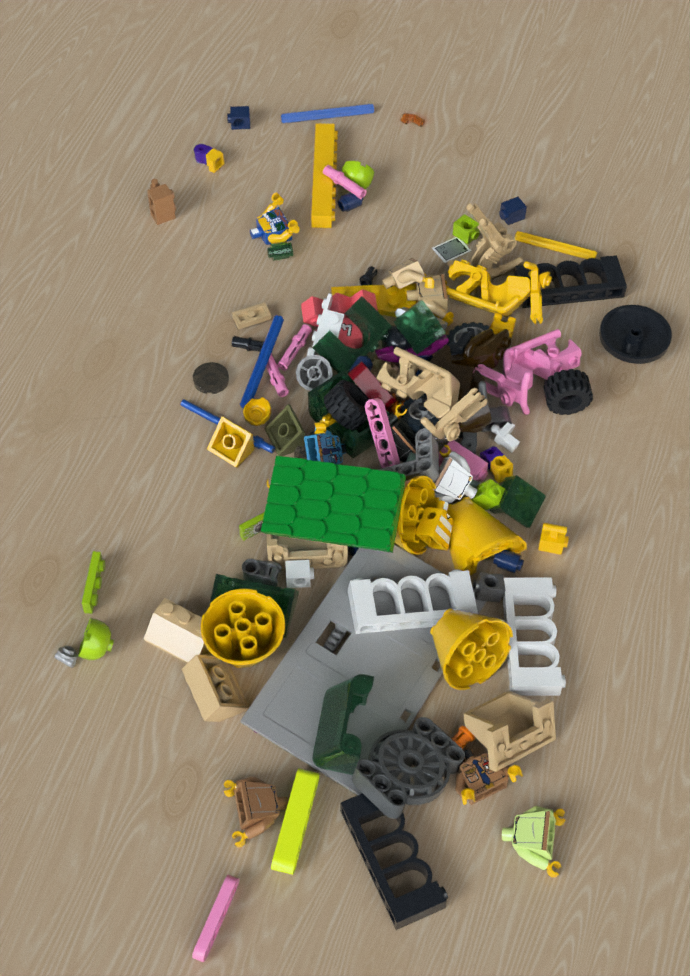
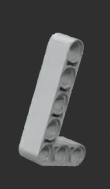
M423 428L415 436L416 460L377 470L402 473L406 476V480L419 475L428 476L434 482L439 477L438 442L431 432Z

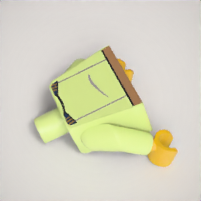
M534 806L523 812V814L515 816L514 828L504 827L502 829L503 841H512V846L521 858L542 870L547 869V874L550 877H557L559 873L554 872L552 866L560 869L561 864L558 861L549 863V860H552L555 825L561 826L566 820L558 816H564L565 811L557 809L553 812L552 809Z

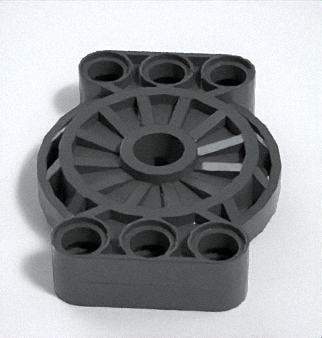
M420 717L416 720L412 730L398 729L381 735L374 742L368 759H362L357 762L352 775V782L388 818L396 819L401 816L406 804L421 805L438 798L444 791L450 774H455L459 771L460 765H462L465 758V752L432 720L427 717Z

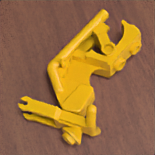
M462 259L460 262L455 260L454 264L450 265L448 274L452 281L463 275H468L470 278L462 285H459L456 290L448 287L446 292L450 296L449 298L493 314H501L502 317H508L531 296L530 318L535 325L537 323L536 319L542 324L541 287L543 289L546 286L549 287L552 280L550 272H544L539 275L538 266L535 263L525 261L523 266L531 270L529 271L531 280L528 277L510 275L503 284L497 286L491 283L490 274L486 271L487 268L477 265V267L470 265V262ZM478 286H481L482 299L470 295Z

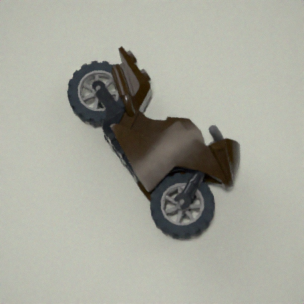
M481 322L462 323L461 326L457 325L454 327V330L451 329L449 331V335H447L449 342L441 349H438L430 362L448 370L459 380L458 401L473 388L478 389L474 396L480 392L481 395L485 396L483 399L485 400L487 399L485 379L478 370H475V367L478 368L479 364H483L490 369L495 368L499 361L503 359L504 351L510 347L511 338L509 337L508 329L494 334L488 325H483ZM426 393L417 400L411 398L406 400L404 406H401L400 413L407 409V412L401 415V417L415 433L425 428L421 424V418H428L434 426L439 421L438 418L424 407V402L427 401ZM488 403L466 422L458 423L461 432H480L486 425L491 424L492 417Z

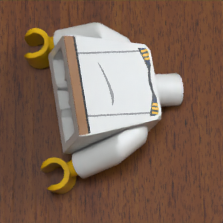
M444 445L448 452L442 453L439 451L444 460L439 467V477L434 481L436 489H433L435 496L447 503L460 500L463 495L472 499L476 495L477 489L469 485L473 476L470 474L471 469L466 459L451 451L448 445Z

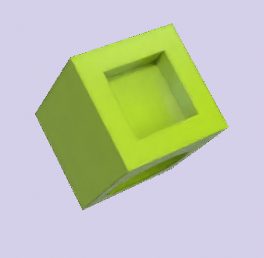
M464 214L454 222L453 235L464 243L469 244L480 235L479 223Z
M489 479L477 486V493L472 498V501L485 510H489L499 505L505 488Z

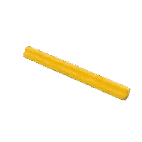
M517 231L515 234V240L518 242L583 259L597 257V251L521 231Z

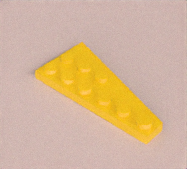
M416 283L409 284L401 289L395 285L389 289H386L384 285L331 287L332 296L340 293L351 297L362 289L374 293L377 310L381 315L396 317L395 311L398 308H419L418 300L407 301V290H416ZM426 311V312H428V313H430V314H432V315H434V316H436V317L439 318V316H437L436 314H434V313H432V312H429V311Z

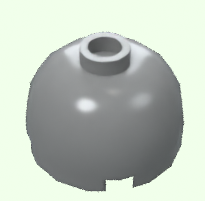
M310 355L303 358L296 369V379L300 386L313 392L326 388L331 382L333 375L329 361L318 355Z

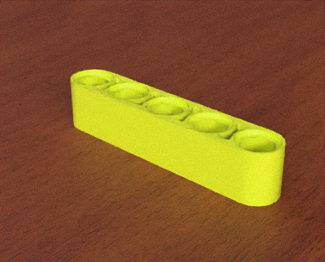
M300 768L297 770L275 848L271 870L294 875L319 782L320 773Z

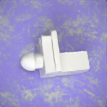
M507 422L502 429L499 425H492L491 431L497 434L494 441L512 453L520 443V441L510 435L515 425Z

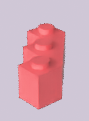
M362 289L351 297L340 293L332 296L333 301L330 311L342 313L345 315L344 318L361 316V321L371 318V316L378 312L375 294ZM312 296L301 304L304 323L316 327L319 326L317 325V319L319 314L322 315L323 313L322 299Z

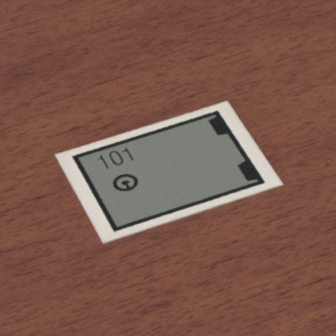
M457 237L432 248L444 263L471 251Z

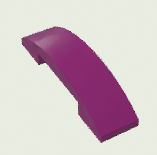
M445 333L427 337L428 344L410 348L405 351L414 355H431L446 345L449 340ZM393 346L375 350L378 359L388 362H399L400 357L394 354Z

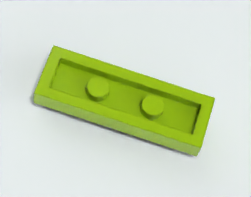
M93 551L82 598L84 613L92 614L94 606L98 604L97 589L101 588L102 578L100 575L105 570V560H102L101 552Z

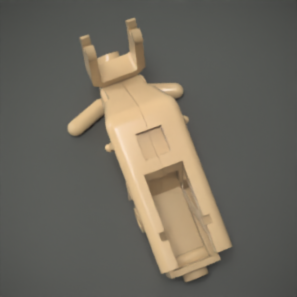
M399 347L394 349V354L400 357V375L397 379H395L396 370L386 362L376 377L382 383V388L390 392L393 389L397 391L396 394L404 399L409 397L417 400L426 393L427 401L424 402V407L438 418L439 421L434 426L428 418L423 417L421 418V424L438 439H444L446 436V439L450 442L457 439L460 435L458 423L466 422L488 403L487 399L483 400L485 396L481 395L480 392L474 396L478 391L476 388L471 389L467 395L458 401L460 382L448 370ZM418 369L423 371L421 374L416 376V372L418 371Z

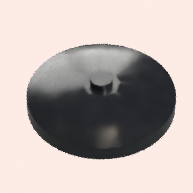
M623 305L612 309L604 316L599 329V337L606 351L615 358L628 363L645 364L658 360L667 352L672 339V331L667 320L657 311L641 305Z

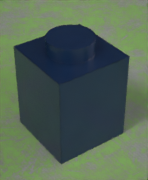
M519 196L501 203L499 211L500 218L507 225L524 220L527 206Z

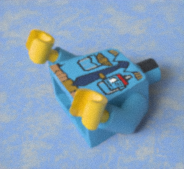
M325 422L314 423L315 435L304 436L307 460L333 464L342 463V455L347 451L346 445L340 444V438L332 435L326 429Z

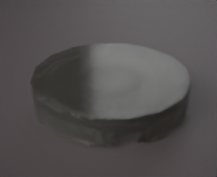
M204 363L198 366L193 373L194 386L198 391L205 394L207 392L217 394L223 391L229 383L228 371L219 363Z

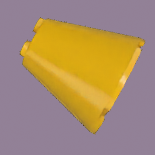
M469 497L463 498L454 505H448L447 513L454 521L449 550L455 570H469V574L472 575L477 571L478 562L504 550L520 553L527 549V544L522 537Z

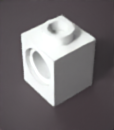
M309 560L285 561L287 588L311 587L310 579H314V567H310Z

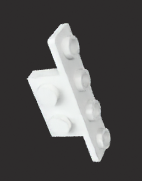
M328 293L327 298L323 299V313L318 316L317 325L319 326L317 331L314 330L312 341L314 343L312 347H309L307 356L316 355L319 345L332 349L336 348L345 315L330 311L333 301L332 294Z

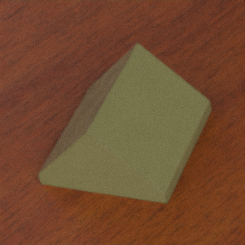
M288 404L265 427L278 456H285L305 449V431L291 405Z

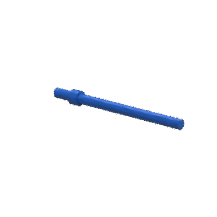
M185 399L181 401L180 405L218 425L221 418ZM257 435L253 436L254 447L262 448L270 453L275 451V447L265 442L263 438Z

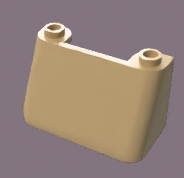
M267 534L268 561L280 564L282 567L281 571L286 570L285 561L309 560L310 567H314V569L340 568L347 564L348 546Z

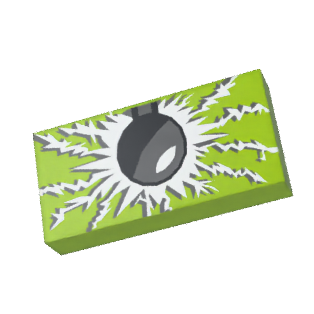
M264 512L239 525L240 537L243 541L261 532Z

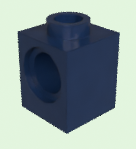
M249 106L230 107L227 119L228 123H231V130L250 129Z

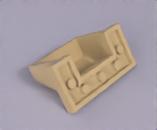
M507 691L463 713L465 727L488 749L489 769L495 772L556 740L554 704L549 699L537 702Z

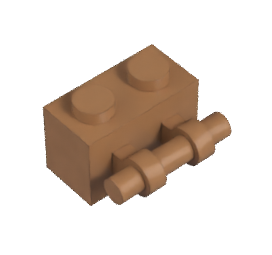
M152 179L150 189L147 190L150 214L156 224L159 225L176 218L175 211L177 209L173 201L175 195L173 190L169 189L166 184L160 185L157 179Z

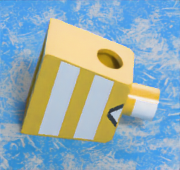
M442 500L437 501L436 508H425L415 534L430 549L448 551L454 521L447 513L449 504Z

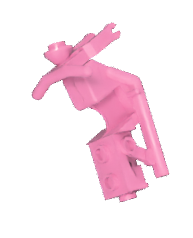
M556 329L505 350L503 354V374L483 364H479L478 368L475 367V370L498 383V387L485 381L487 393L497 398L500 397L501 402L508 407L512 406L514 401L519 403L523 414L528 415L530 409L527 404L528 389L533 386V374L548 380V377L556 372L580 366L581 349L570 339L568 340V347L560 352V349L555 344L556 339L561 337V332L559 329ZM542 344H546L548 347L546 352L542 351L541 349L536 351L531 350L532 348H535Z

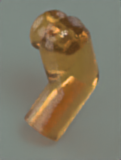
M404 113L400 119L404 124H408L411 121L420 127L425 123L424 119L410 113Z

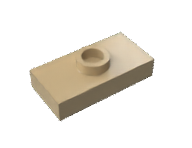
M261 303L232 312V318L239 330L271 320V313L266 304Z

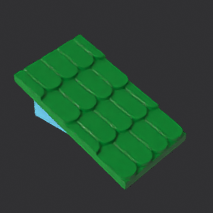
M276 456L261 532L264 534L393 553L406 481L404 474L365 467L311 461L302 458Z

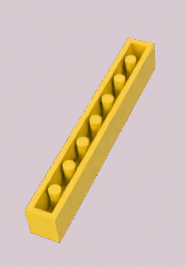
M315 123L312 228H332V221H335V211H332V209L336 207V199H333V197H336V187H333L336 184L331 178L323 174V170L327 165L337 170V164H334L337 163V153H334V151H337V142L335 140H338V131L335 130V124Z

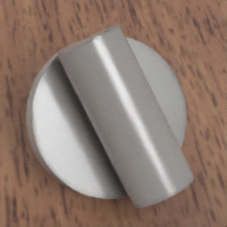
M64 646L58 649L55 659L73 668L78 654L73 647Z

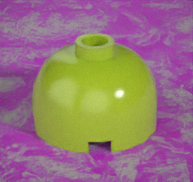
M346 161L341 171L347 178L364 189L371 185L375 173L369 165L366 164V167L361 166V162Z
M90 618L84 632L83 641H81L78 657L86 660H98L104 656L106 651H111L114 640L111 639L109 626L98 619Z

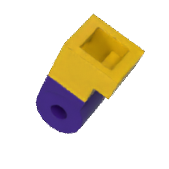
M198 144L194 147L196 162L209 166V171L215 173L224 165L222 152L205 144Z
M496 446L480 453V458L488 463V469L494 474V479L498 483L513 477V463Z

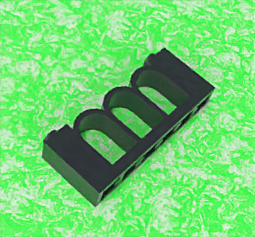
M617 255L600 257V259L588 258L583 260L581 264L574 261H563L557 267L549 263L537 264L539 275L544 272H550L555 288L541 289L542 306L624 298L627 284ZM518 265L515 267L514 276L528 277L531 280L529 276V271L531 270L523 265ZM584 273L597 274L602 283L588 285ZM561 276H573L576 278L579 286L564 287ZM531 296L522 303V308H531Z
M363 793L340 802V812L395 929L398 930L445 909L448 899L447 892L443 886H439L437 880L432 882L430 866L425 861L417 858L418 842L411 833L404 831V813L402 812L401 816L396 818L399 823V827L396 830L368 842L361 825L386 815ZM395 843H405L411 848L413 853L409 858L383 870L374 852ZM410 870L419 871L424 875L426 883L422 887L397 898L394 897L387 882L388 879Z

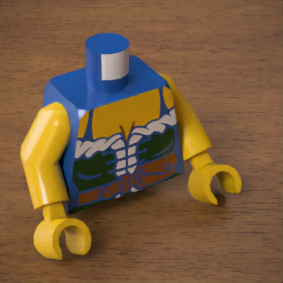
M276 192L271 197L273 203H270L266 210L256 218L257 227L250 229L252 239L261 237L266 245L283 244L286 241H291L292 233L300 231L298 223L295 220L288 222L280 207H276L284 203V199Z

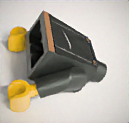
M401 404L396 406V412L392 413L388 420L399 460L405 463L410 452L416 454V433L402 417L398 419L400 415H404L407 412L406 409L403 413H400L398 407ZM383 439L382 446L387 449L388 442Z

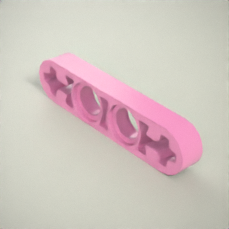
M379 398L370 399L365 404V411L382 468L400 464L385 405ZM378 421H381L383 424L382 431L377 428ZM383 439L388 442L387 449L382 446Z
M231 875L226 876L197 941L192 958L201 962L206 961L237 890L239 878Z

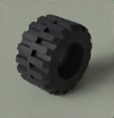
M577 369L561 370V372H556L554 375L549 376L548 380L544 382L543 389L547 407L555 414L571 415L583 411L593 401L589 377L583 371L580 372Z
M341 380L324 396L327 410L345 428L353 431L357 430L368 420L365 404L369 398L354 383L348 380Z

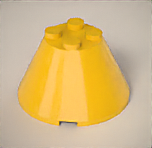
M419 475L405 481L395 537L397 545L407 552L416 555L422 554L427 550L425 548L427 545L415 534L424 510L427 507L436 508L437 501L439 500V497L435 496L433 490L436 489V485L428 476Z
M236 589L218 596L210 603V607L203 614L201 620V635L206 648L215 657L232 664L236 668L252 667L262 662L278 648L285 632V619L280 606L270 596L267 597L257 593V590Z
M451 608L444 612L443 617L430 630L444 679L452 688L457 690L470 689V685L477 682L482 684L488 680L506 660L511 649L509 645L510 637H513L511 627L502 619L462 610H453Z

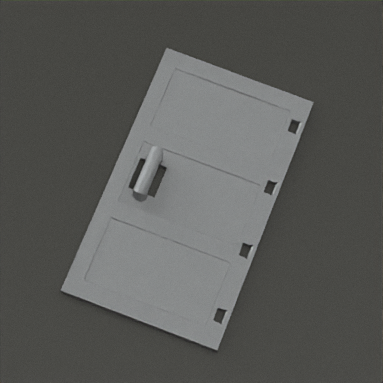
M394 545L393 553L359 548L242 717L240 723L356 795L362 794L352 782V775L357 762L362 759H368L374 742L381 735L398 729L408 730L443 672L441 666L437 672L431 668L435 661L440 662L433 636L430 633L432 627L355 634L348 595L349 583L356 578L370 579L371 583L376 579L388 578L398 585L399 581L406 576H417L426 582L429 576L436 573H444ZM440 586L429 588L433 611L451 608L448 593L444 588ZM411 588L403 589L401 595L405 613L424 612L420 594ZM377 591L373 593L377 616L396 614L394 600L388 592ZM474 592L476 606L479 614L487 601L476 600V594ZM330 621H332L336 626L324 645L320 646L316 642ZM347 631L350 632V636L338 654H333ZM404 711L411 713L406 722L400 719Z

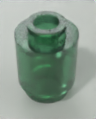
M285 241L270 244V248H267L268 257L276 261L293 256L291 242L287 243Z

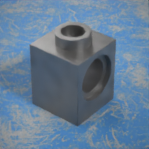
M480 572L478 578L473 582L476 600L499 603L506 591L503 575Z

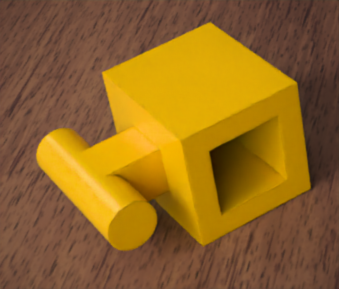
M543 523L538 550L561 555L563 547L567 548L569 536H565L567 527Z

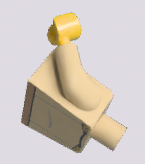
M413 258L388 271L390 276L382 280L386 289L394 285L401 289L413 282H425V288H434L435 282L432 277H425L427 275L423 273L419 262Z
M429 274L425 277H432L434 279V288H425V282H416V290H407V301L418 300V307L420 309L436 314L448 323L447 326H450L453 323L452 318L454 315L452 312L446 313L448 308L446 291L449 287L447 286V281L444 279V274L435 276Z

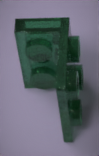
M423 300L417 302L393 321L416 354H419L446 333L441 323Z
M517 475L506 477L501 485L505 488L499 505L489 510L494 514L504 512L524 527L530 528L546 496Z

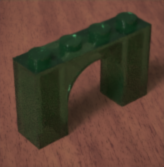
M363 296L344 313L360 329L363 336L362 347L358 349L347 347L330 330L312 347L320 356L329 361L330 366L342 378L348 375L347 373H349L357 357H369L367 354L369 352L373 353L379 347L378 342L380 340L384 341L389 336L388 331L392 328V325Z

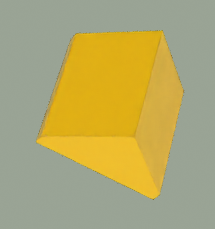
M222 416L207 450L234 467H238L254 451L253 434Z

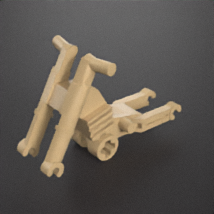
M469 203L467 210L479 223L478 229L483 236L482 241H479L478 245L476 244L478 249L471 261H469L470 265L474 267L480 265L487 268L486 271L490 274L491 279L502 276L504 273L515 269L518 265H523L524 259L518 257L504 265H499L495 269L492 268L493 263L497 264V261L503 255L512 252L517 241L511 234H507V229L502 223L498 222L493 225L476 203L473 205ZM453 260L447 262L449 267L451 264H454ZM475 289L470 294L475 295L477 290Z

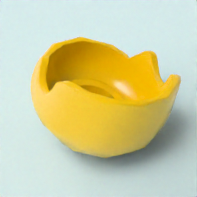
M264 397L260 399L252 398L243 409L245 420L253 426L265 424L270 419L272 412L269 401Z

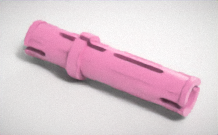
M330 165L325 166L323 174L331 178L335 184L341 185L359 199L365 197L366 189L347 178L343 172L335 170Z
M302 325L298 334L293 336L292 343L277 363L281 370L286 371L300 348L306 344V339L312 332L310 326Z
M271 353L266 366L271 377L270 382L275 386L278 396L285 397L288 395L289 390L284 382L285 378L280 373Z

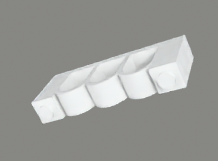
M453 570L449 572L448 576L436 573L429 576L426 582L417 576H406L399 581L398 585L388 578L376 579L372 583L370 579L356 578L350 581L348 595L355 634L433 627L443 617L446 610L433 611L429 588L432 586H440L447 591L451 609L478 614L469 570ZM406 588L416 590L421 596L424 612L405 613L401 591ZM377 591L388 592L394 600L396 614L377 616L373 593Z
M552 577L504 578L506 590L502 596L504 621L511 627L513 637H510L509 641L511 649L507 656L510 691L522 696H560L562 688H565L566 679L565 675L561 674V667H558L560 655L554 646L557 629L556 625L552 622L555 606L552 599L556 597V585L552 584ZM514 605H538L543 607L547 614L543 616H515ZM516 630H542L549 635L550 639L547 641H517ZM518 655H543L552 661V665L548 667H519Z

